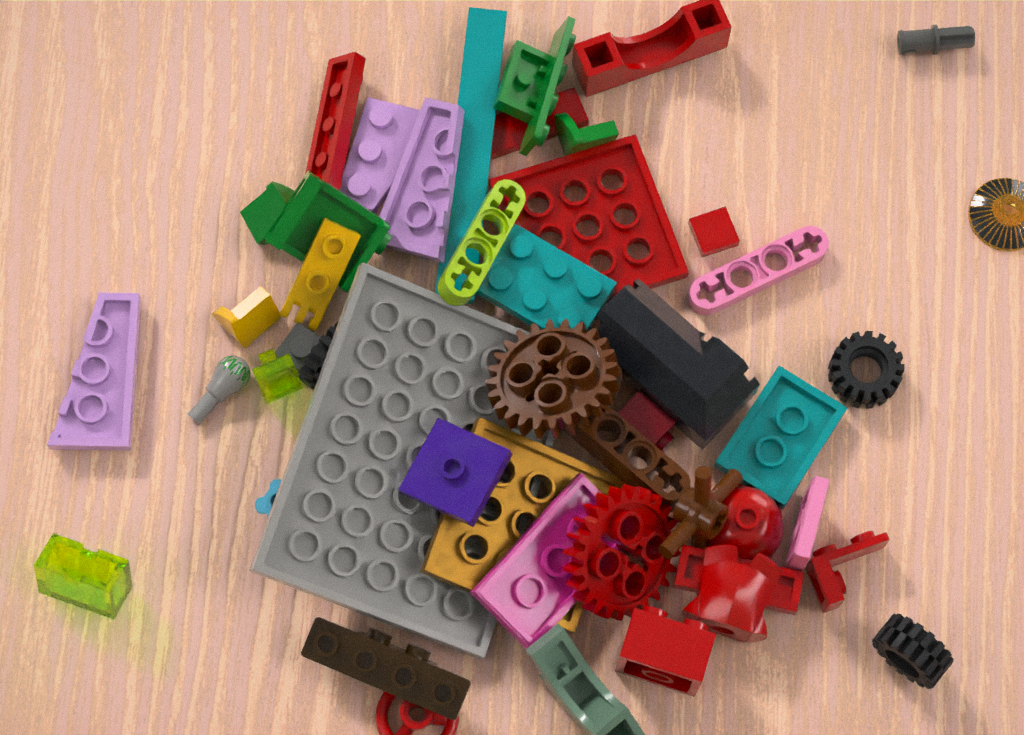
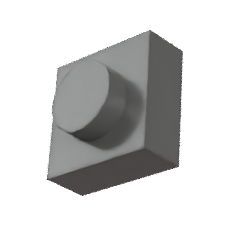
M298 322L274 352L275 358L300 374L299 370L305 364L303 361L311 354V348L319 343L320 337Z

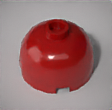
M749 486L736 487L722 502V504L729 508L726 523L715 538L708 539L707 547L725 544L735 545L738 550V558L753 560L758 553H762L771 559L781 545L784 532L781 510L774 499L762 490Z

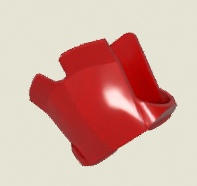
M725 544L705 547L700 594L697 593V597L682 610V616L684 619H692L708 625V631L745 643L763 641L767 638V627L763 611L783 571L774 561L762 553H758L751 563L745 564L738 560V550L735 545Z

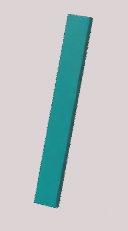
M469 7L457 104L465 112L444 263L439 262L435 289L437 294H439L437 285L440 277L487 196L496 109L493 108L499 89L507 11ZM473 248L466 249L467 258L472 263L479 264L480 253ZM463 273L459 275L455 280V289L461 291V285L467 275ZM475 294L466 304L474 305Z

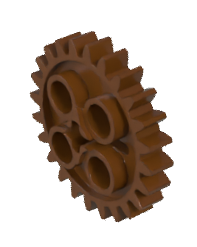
M548 319L546 328L542 330L533 323L531 324V334L526 335L520 330L516 331L519 341L513 343L505 340L503 343L507 352H495L493 354L497 365H491L487 368L491 377L485 380L489 391L487 394L492 408L495 409L498 419H505L510 430L518 426L521 436H526L534 429L537 440H541L545 432L551 430L554 439H558L560 430L564 428L573 436L575 435V424L581 423L586 428L591 427L588 419L591 414L602 418L604 414L600 404L612 405L614 402L610 392L619 391L616 378L621 376L614 349L610 348L606 337L600 339L596 328L587 332L584 322H579L574 329H571L568 319H564L560 327L555 328L552 320Z

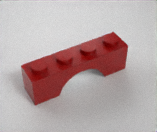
M699 0L682 6L672 18L646 33L631 37H617L608 32L574 44L572 66L585 96L589 97L725 49L728 46L732 26L720 0Z

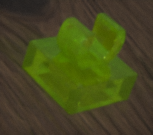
M272 348L258 355L262 365L252 369V372L266 404L303 388L289 353L277 358Z

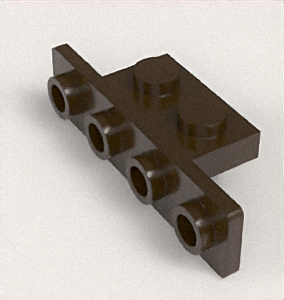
M315 618L301 651L303 657L451 720H455L458 717L471 686V681L438 667V663L429 660L431 652L409 643L406 650L391 644L393 636L371 627L368 633L355 632L324 618Z

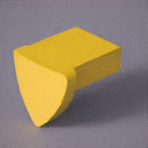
M261 286L231 311L220 306L212 313L213 317L244 348L250 346L252 341L282 317L279 315V310L271 295Z

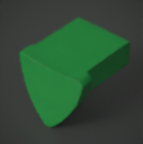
M566 112L554 115L557 135L564 156L615 141L619 135L614 120L578 129L573 119Z
M272 181L266 186V190L240 211L257 244H268L265 235L292 196L293 189Z

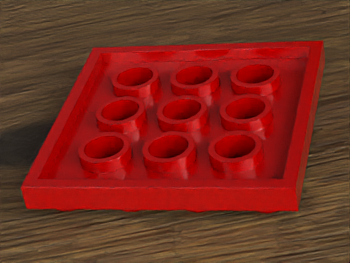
M636 134L488 179L490 190L498 181L503 179L518 183L524 190L526 201L514 224L539 238L546 232L558 234L562 242L556 248L591 267L590 260L594 256L604 255L610 259L612 266L606 271H598L617 282L616 289L607 303L624 286L629 284L633 287V283L637 279H640L650 289L688 278V268ZM607 175H615L621 179L623 184L619 189L608 190L602 186L601 179ZM571 186H578L585 191L586 196L581 201L573 202L565 197L564 191ZM503 195V199L497 207L502 212L508 205L509 198L506 195ZM538 197L546 200L549 207L543 213H534L528 209L527 203L531 199ZM620 209H628L634 213L636 219L631 224L623 225L615 220L614 213ZM589 220L598 226L599 231L593 236H583L576 227L580 222ZM639 243L648 249L649 255L644 259L636 260L628 255L627 248L632 244Z

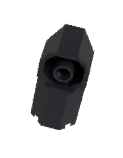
M640 279L634 281L633 287L629 284L624 286L601 309L596 317L601 324L597 329L600 339L606 337L610 348L614 349L618 361L617 364L622 370V379L636 392L640 390L676 421L675 426L702 450L757 393L760 383L755 376L750 382L748 381L744 373L749 367L738 354L719 338L712 336L707 342L704 341L706 333L698 331ZM589 326V328L587 329V332L590 331V330L593 329V328H592L591 326Z

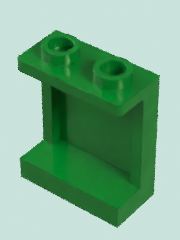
M308 170L265 235L267 243L278 250L282 249L303 262L324 217L359 233L361 237L338 283L340 289L348 293L358 266L362 262L367 264L374 252L380 255L388 245L392 237L388 233L391 226L386 220Z

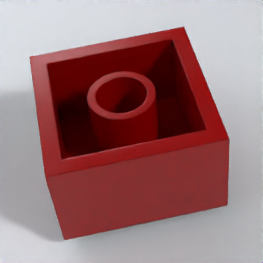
M644 606L643 610L634 608L615 672L695 697L704 678L716 633L709 632L708 625L696 620L684 619V622L681 623L667 618V612L656 607Z

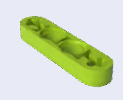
M507 179L498 181L485 197L439 279L437 285L438 293L446 303L453 306H462L479 289L525 204V192L518 183ZM503 195H506L509 198L508 205L502 212L497 207L500 205ZM481 221H492L497 226L499 235H490L484 231ZM468 248L477 250L483 257V263H472L467 258L465 250ZM463 273L467 277L461 285V291L454 288L455 280Z

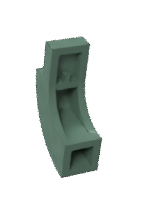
M559 624L555 625L525 649L541 673L539 676L585 735H645L629 709L600 681L566 630Z

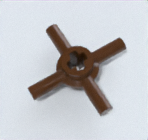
M700 466L695 470L694 488H688L681 495L674 509L673 518L680 524L658 547L659 553L664 558L671 559L690 537L692 547L701 549L707 547L708 539L715 538L726 523L729 508L722 504V502L742 482V474L736 469H730L711 490L712 470L707 466Z

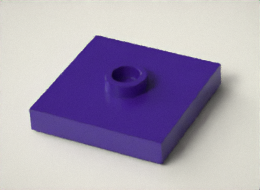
M437 418L398 490L402 495L474 527L513 454L510 449Z

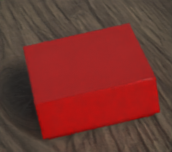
M726 206L689 218L688 225L702 258L739 245L740 240Z

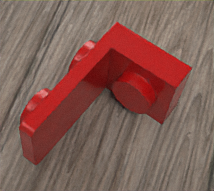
M867 531L851 538V545L837 549L835 544L819 548L812 553L814 558L809 560L805 570L823 613L839 608L845 600L843 594L847 592L841 573L838 570L833 571L832 567L883 549L890 540L887 532L875 536L873 531Z

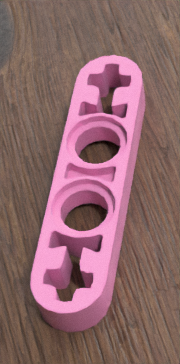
M806 226L698 277L690 286L688 294L690 307L700 315L717 313L818 264L823 260L828 249L829 241L827 235L823 230L815 226ZM804 239H807L809 243H818L815 253L810 249H805L798 253L796 257L797 262H795L793 252L802 248ZM773 253L779 254L785 259L786 267L780 271H772L766 266L765 257ZM737 270H744L751 276L752 283L748 287L739 288L731 282V273ZM719 279H722L724 289L714 294L712 303H709L707 299H698L702 288L707 293L719 288Z

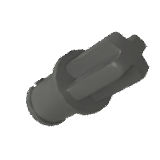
M937 24L931 26V29L898 30L897 34L899 55L932 51L933 55H938L939 50L972 48L975 45V31L971 26L938 28Z

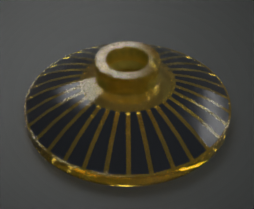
M1013 178L993 179L980 186L972 196L968 207L969 223L975 235L989 247L1007 252L1024 249V182ZM1004 205L1013 206L1017 210V213H1008L1005 210Z

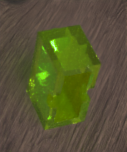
M55 533L52 534L33 565L39 593L113 620L133 587L128 559L100 549L97 552L90 551L84 548L83 543Z

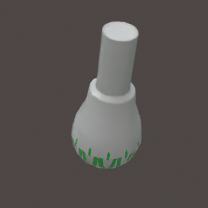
M235 355L227 356L220 360L206 387L207 392L190 410L188 415L198 424H201L218 402H223L229 396L245 387L250 380L251 374L247 362Z

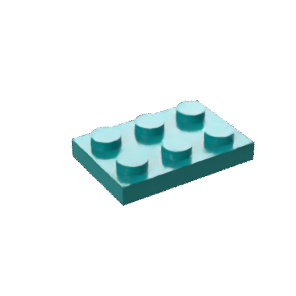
M514 224L475 294L530 326L535 323L540 330L546 328L548 319L552 320L555 328L560 327L564 319H568L571 329H574L579 322H584L587 331L615 291L617 282Z
M778 366L715 461L714 467L725 474L730 469L738 470L743 476L741 484L762 490L774 499L779 508L784 509L845 414L847 407L783 367Z

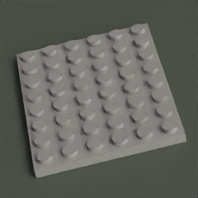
M362 262L355 274L249 571L475 658H485L497 619L471 593L420 573L441 512L402 495L398 489L437 418L471 432L474 421L479 417L508 429L505 419H498L495 409L492 408L487 394L489 391L485 380L491 377L487 368L491 365H497L493 356L495 352H507L503 343L505 340L513 343L519 341L516 331L520 330L526 335L531 333L468 306L450 305L437 293ZM518 426L511 429V431L521 435ZM534 429L525 436L550 448L553 447L555 441L551 430L546 431L541 440H537ZM506 466L498 482L506 483L509 480L510 470L508 466ZM532 477L529 481V491L534 497H537L542 481L538 477ZM488 499L480 514L487 521H493L497 513L496 506L491 500ZM522 514L517 517L515 522L516 530L520 535L526 531L530 519ZM468 537L464 544V550L468 557L478 560L482 556L483 546L477 538Z

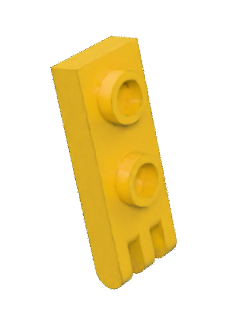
M324 217L285 298L279 315L287 318L294 304L299 308L293 322L302 324L309 311L313 313V316L309 320L308 329L316 331L361 235Z

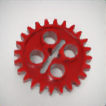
M623 484L621 489L610 486L608 495L596 493V506L588 503L583 505L587 514L584 519L574 517L573 520L579 528L577 532H567L566 536L574 542L573 547L563 550V554L571 557V562L563 566L562 569L573 574L566 582V586L576 590L572 598L583 603V609L605 619L611 617L622 621L624 615L632 617L634 608L643 610L644 606H649L648 598L657 601L661 599L658 592L659 586L669 587L670 583L665 577L666 573L676 572L677 568L670 563L671 559H666L659 553L658 547L672 533L671 530L678 523L674 518L668 516L672 507L661 504L662 496L651 493V490L639 486L634 487ZM601 535L607 541L616 543V547L619 550L609 547L607 544H605L601 540ZM678 550L673 557L679 556L681 551ZM628 556L639 560L644 565V568L642 569L638 564L630 562Z

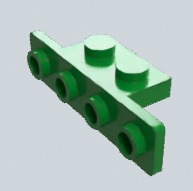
M570 16L566 18L555 32L548 54L519 40L511 47L493 108L528 123L519 151L522 155L527 156L535 145L541 147L548 135L550 125L545 124L547 116H550L555 109L559 95L554 93L556 85L558 86L565 76L568 65L563 63L565 56L570 53L576 40V35L572 33L576 19Z

